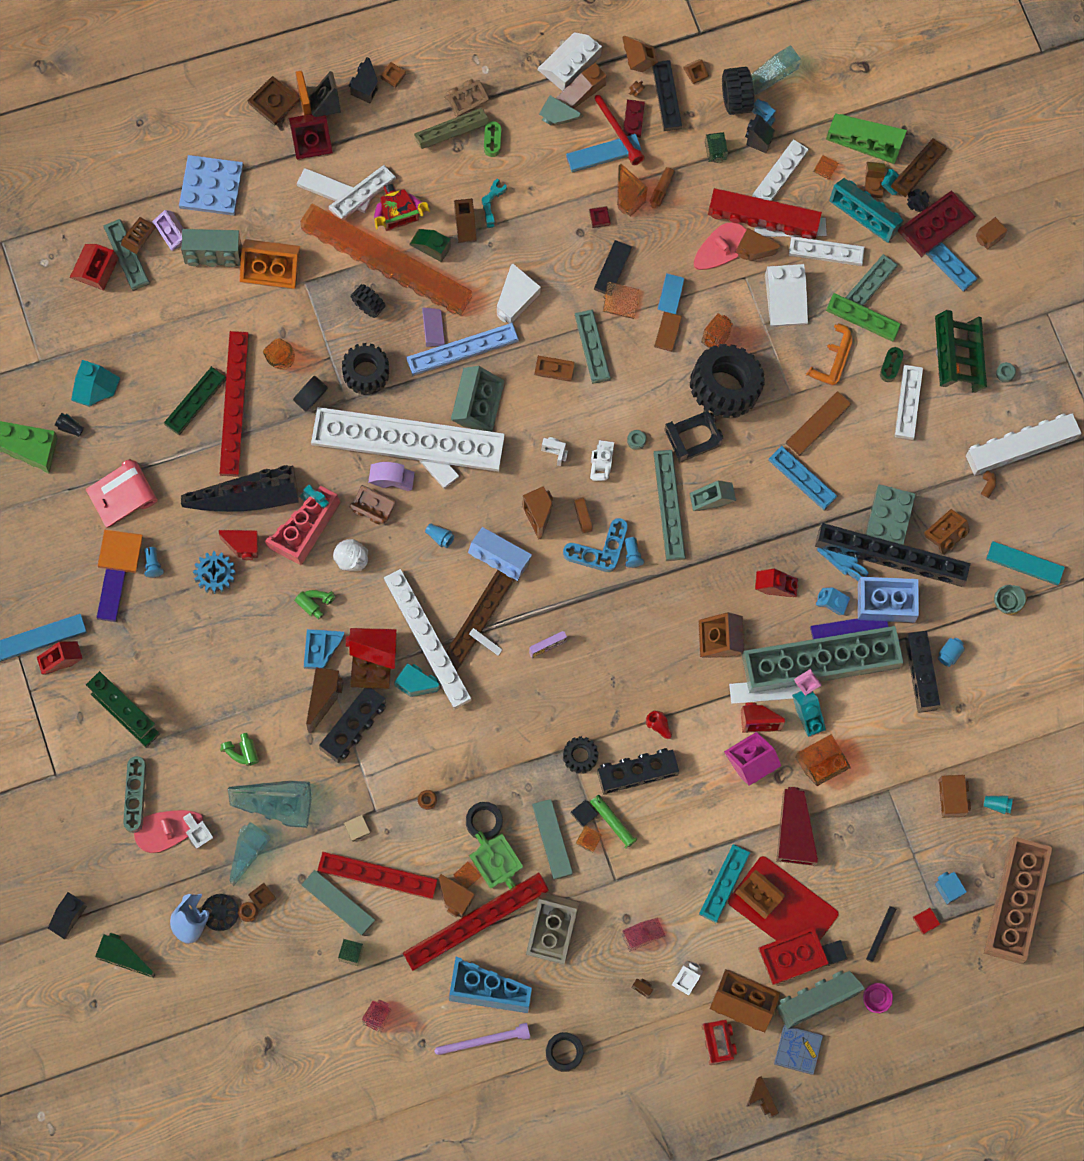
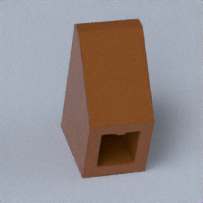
M622 37L628 65L631 70L643 73L658 63L654 46L636 38Z

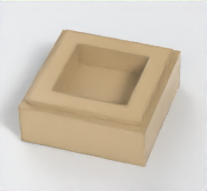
M362 815L344 823L352 842L370 834Z

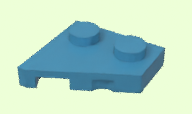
M307 629L304 669L325 668L344 638V632Z

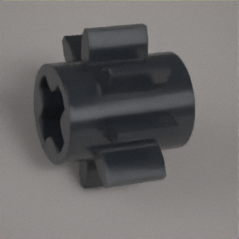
M915 189L908 194L907 205L910 210L915 209V211L921 212L929 206L930 196L926 190L922 192L920 189Z

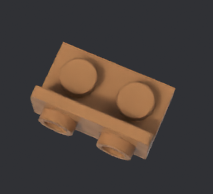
M472 78L463 83L464 87L460 89L454 87L447 91L448 95L444 96V98L449 101L455 116H459L489 100L480 80L474 81Z

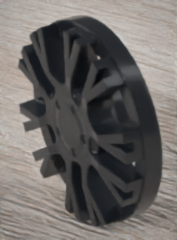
M215 894L204 902L201 913L206 908L212 910L209 917L213 915V918L206 922V926L210 929L225 931L237 922L239 908L232 897L226 894ZM220 897V903L216 904L214 899ZM224 898L227 899L225 905L222 904L223 901H224ZM210 901L215 905L213 908L208 904ZM232 902L235 907L228 909L227 905ZM228 911L236 913L235 915L228 914ZM231 917L234 920L228 924L225 919ZM214 920H218L217 927L211 925ZM223 920L225 927L221 928L220 921Z

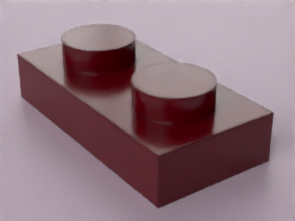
M627 99L623 129L627 136L636 134L637 137L641 138L645 101Z

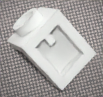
M686 961L672 986L689 996L703 970L695 962Z

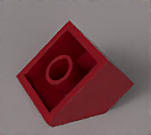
M312 114L288 118L297 160L333 153L326 115L315 117Z

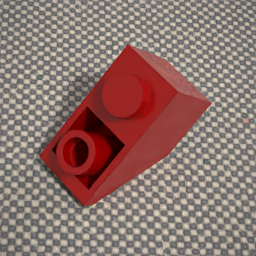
M775 568L756 571L755 590L767 595L797 597L798 578Z

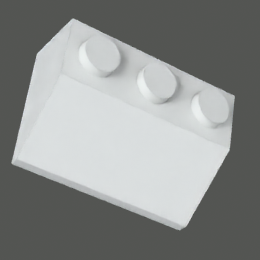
M574 32L538 67V71L563 91L584 70L601 57L602 46L589 35Z

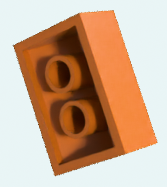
M245 239L241 249L240 282L295 289L300 260V246Z

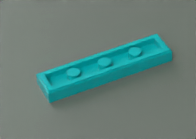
M992 541L986 557L987 561L1057 586L1060 583L1065 568L1064 566Z
M734 844L732 845L700 910V916L717 923L751 852Z

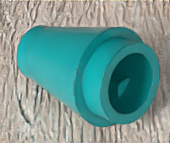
M985 795L984 807L1002 814H1011L1013 798H1009V796Z

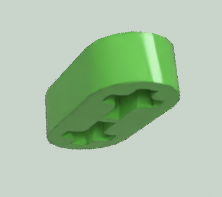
M492 121L485 126L484 152L489 157H495L500 153L501 126L499 123ZM491 128H495L494 137L491 136ZM491 142H494V151H491L489 148Z

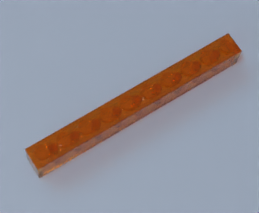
M314 204L310 205L300 220L301 229L304 233L318 237L322 243H329L341 253L349 254L353 260L365 263L371 270L382 272V275L386 278L398 281L402 287L413 289L417 295L429 298L435 305L444 306L452 314L461 316L472 299V290Z

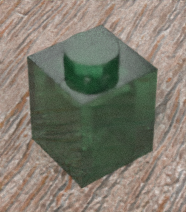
M724 132L706 134L705 147L708 162L719 163L726 160L728 150Z
M343 939L338 960L358 966L364 948L363 944Z

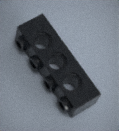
M927 631L908 633L905 637V644L917 712L936 711L940 706L928 633Z
M364 688L319 744V749L337 763L341 759L344 761L350 754L349 749L352 745L356 746L362 739L361 734L365 729L369 730L374 724L373 719L375 716L383 713L386 708V698L372 688ZM368 706L372 710L368 714H363L361 709ZM356 721L360 725L357 729H351L349 724ZM344 736L348 740L345 744H339L337 739Z
M660 749L656 751L657 754L653 755L644 753L633 760L625 758L619 760V763L614 765L611 763L600 765L597 775L603 795L678 776L679 768L673 749ZM657 761L662 767L656 770L652 768V762ZM635 766H639L642 768L643 772L641 774H635L632 771V768ZM616 771H621L624 774V777L622 779H616L613 773Z

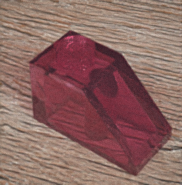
M658 918L640 922L622 931V937L629 952L666 936Z
M373 1000L362 1018L363 1025L381 1033L392 1012L388 1008L389 1004L382 1000H378V1002Z

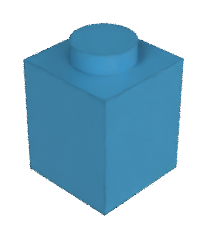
M945 872L937 877L939 881L935 883V886L946 904L953 902L967 892L955 872L951 874Z

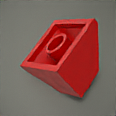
M755 702L746 703L741 708L742 733L781 731L785 724V718L763 705H757Z

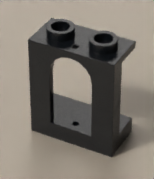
M704 410L703 413L676 424L673 421L665 424L664 431L679 463L721 446L723 434L720 429L716 428V420L712 412L709 413ZM701 425L709 428L711 437L708 441L687 450L685 449L679 436L680 433Z

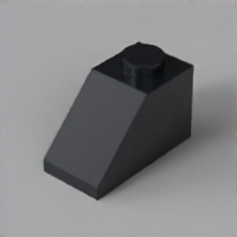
M67 892L56 908L48 929L65 939L87 908V905Z

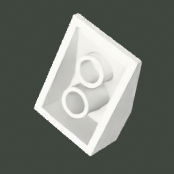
M804 264L768 266L765 272L770 326L808 324Z

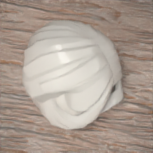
M343 540L334 549L333 559L339 566V569L361 571L368 563V549L357 540Z

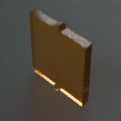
M608 282L606 294L603 296L605 299L603 312L634 319L636 306L639 305L637 302L639 289Z

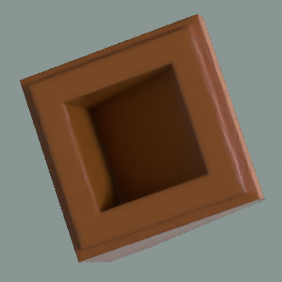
M701 59L683 66L692 84L709 77L704 62Z

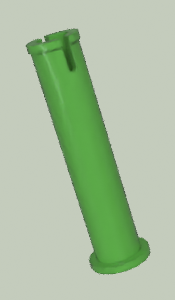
M597 795V798L594 797L590 804L598 811L625 844V849H627L637 841V837L634 838L601 796Z

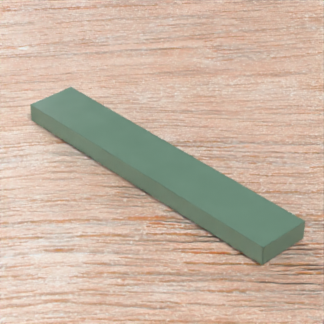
M673 450L654 451L653 456L666 561L685 560Z

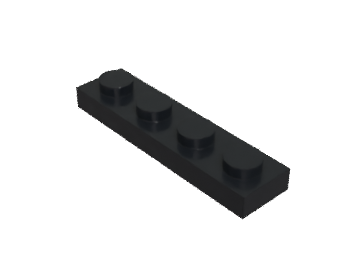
M670 60L659 61L652 66L663 131L682 129L671 62Z

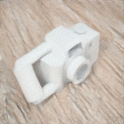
M599 440L597 450L592 451L590 476L592 481H606L609 478L614 442Z

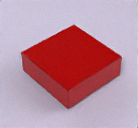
M931 908L913 917L922 935L940 925Z

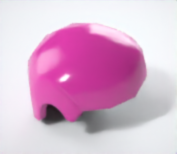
M873 983L864 991L863 1002L869 1011L881 1014L888 1011L892 1006L893 994L887 985Z

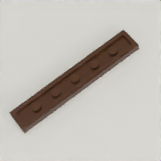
M499 570L494 574L446 651L456 672L477 641L469 633L473 628L482 633L515 580Z

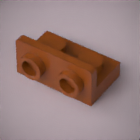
M950 509L924 534L927 539L939 547L940 553L944 555L957 542L965 538L970 529L967 520Z

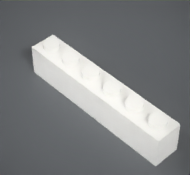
M1073 413L1069 415L1061 414L1055 420H1044L1038 426H1027L1021 429V432H1010L1004 435V438L990 439L986 442L987 444L981 446L980 444L973 445L969 448L970 450L967 452L966 458L974 476L987 470L990 471L1075 441L1081 435V431Z

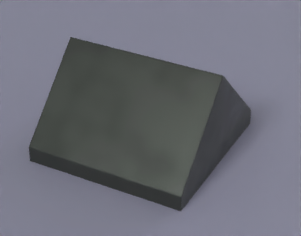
M329 71L309 96L312 115L315 117L341 113L338 90L332 71Z

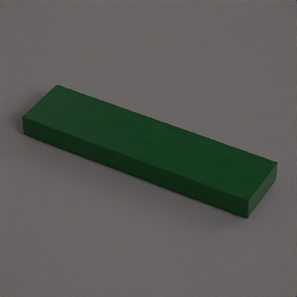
M211 366L166 419L164 425L177 435H180L226 381V377Z

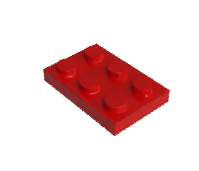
M814 927L758 948L772 985L829 964Z

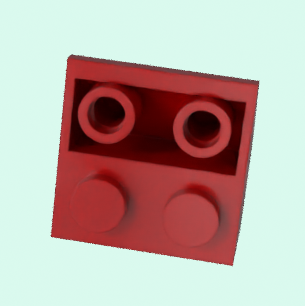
M85 244L70 278L104 291L119 257L114 250L99 244Z

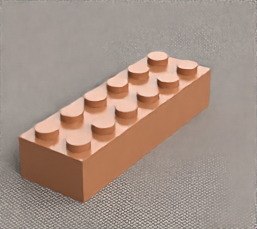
M1013 837L1010 840L983 954L1023 964L1027 960L1052 847L1018 837Z

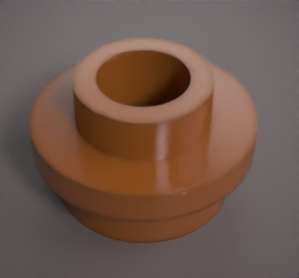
M641 80L639 83L635 81L629 87L631 90L629 94L636 97L645 88L642 84L643 81Z
M424 790L418 795V804L422 809L430 810L437 804V796L431 790ZM429 797L431 802L425 803L424 798Z
M252 902L243 903L238 910L239 917L245 922L254 921L258 916L257 906ZM247 909L252 910V914L249 916L245 915Z

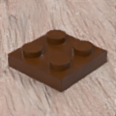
M274 76L247 100L250 106L274 126L300 102L299 97Z
M353 657L350 687L389 689L391 669Z

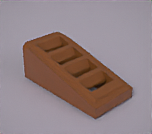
M139 217L122 239L121 246L137 255L156 226ZM140 223L148 227L149 229L147 230L144 227L140 226ZM138 228V229L142 230L143 232H145V234L141 233L140 231H138V230H136V229Z

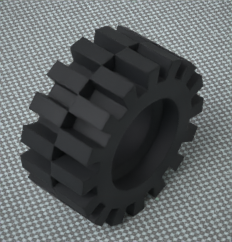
M360 284L350 296L355 305L372 318H376L386 307L383 299L373 289L371 290L370 287H366L364 284Z
M582 736L574 737L564 747L563 761L565 766L570 768V771H576L577 774L582 772L584 774L595 767L598 760L597 746L594 745L592 740H588L589 738H582ZM576 749H585L588 753L587 760L584 762L576 761L573 757V752Z

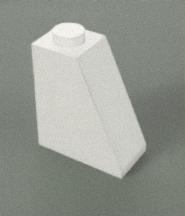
M514 264L510 266L497 304L498 318L503 322L507 321L509 324L519 317L540 295L541 287Z

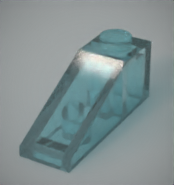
M791 45L775 54L751 74L754 96L799 69L801 58Z
M251 822L248 825L245 824L238 833L240 836L237 840L229 879L230 884L233 886L270 841L269 835Z

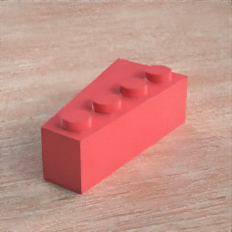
M322 486L316 491L325 495V499L329 504L322 508L315 499L309 497L303 503L304 505L298 511H295L284 525L281 524L277 531L265 540L269 549L299 565L303 564L341 503L336 493Z

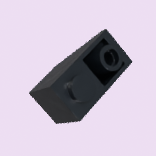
M366 57L364 63L361 62L359 64L356 77H352L349 87L352 96L370 104L378 91V80L370 58Z
M758 114L748 124L745 138H748L746 145L767 153L775 130Z

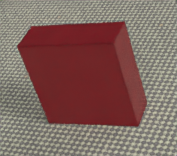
M607 206L589 209L592 228L611 225Z

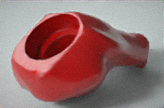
M661 711L650 712L646 717L647 727L652 728L665 739H670L672 733L665 714Z

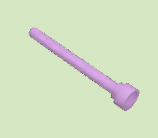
M523 1023L519 1024V1027H516L515 1030L436 1047L435 1054L441 1055L516 1037L518 1039L522 1038V1040L530 1039L528 1025Z

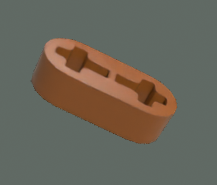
M584 498L574 499V506L582 533L592 532V524Z

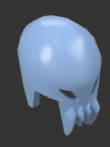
M187 894L183 896L182 902L171 914V930L178 940L186 944L194 943L199 939L209 917L208 910H204L201 913L196 907L202 894Z

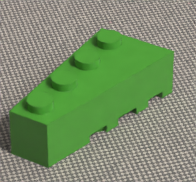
M835 113L826 140L895 164L907 130Z
M0 421V452L24 461L28 465L42 469L49 474L58 439L55 431Z

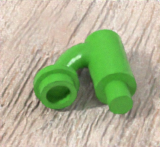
M309 590L306 592L302 591L294 601L311 617L314 615L319 620L324 614L319 610L320 606L311 598H323L322 602L329 605L336 596L332 591L327 593Z
M248 733L240 735L242 742L239 744L243 755H239L233 750L235 746L231 741L220 745L221 752H226L233 760L240 764L250 766L259 762L253 739H249Z

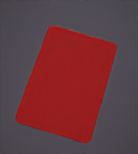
M761 856L728 899V904L776 941L811 927L815 928L820 941L839 915L835 908L765 856ZM755 870L764 875L770 883L785 895L783 900L766 919L735 893Z

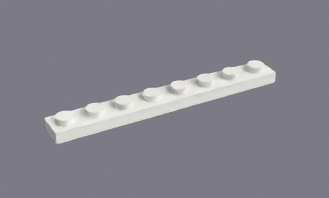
M401 569L384 577L385 583L454 710L470 702L471 698Z

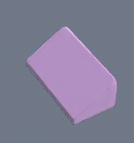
M164 210L152 222L171 251L182 246V229L184 228L172 211Z
M422 308L426 347L445 345L441 309Z

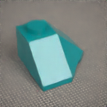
M82 360L75 376L71 401L90 407L102 399H108L114 396L120 382V377L100 365Z

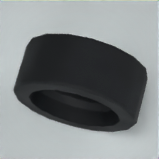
M490 802L474 804L466 815L468 832L473 838H476L475 834L479 831L473 825V817L478 811L488 810L494 814L496 824L491 831L482 833L487 840L495 838L500 833L503 825V816L500 809Z
M560 1032L554 1035L546 1046V1059L549 1065L561 1072H569L575 1069L581 1063L584 1055L580 1039L568 1032ZM561 1040L570 1041L576 1048V1057L568 1064L557 1062L553 1056L554 1045Z

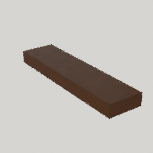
M932 138L893 182L891 188L906 198L948 148Z

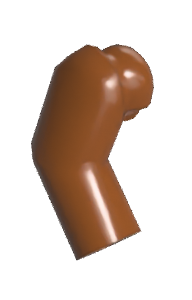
M987 470L983 475V479L988 482L983 488L981 495L989 499L996 487V474Z

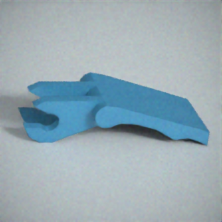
M817 548V551L844 575L848 574L858 582L860 577H862L861 575L864 577L868 576V571L863 566L857 564V558Z

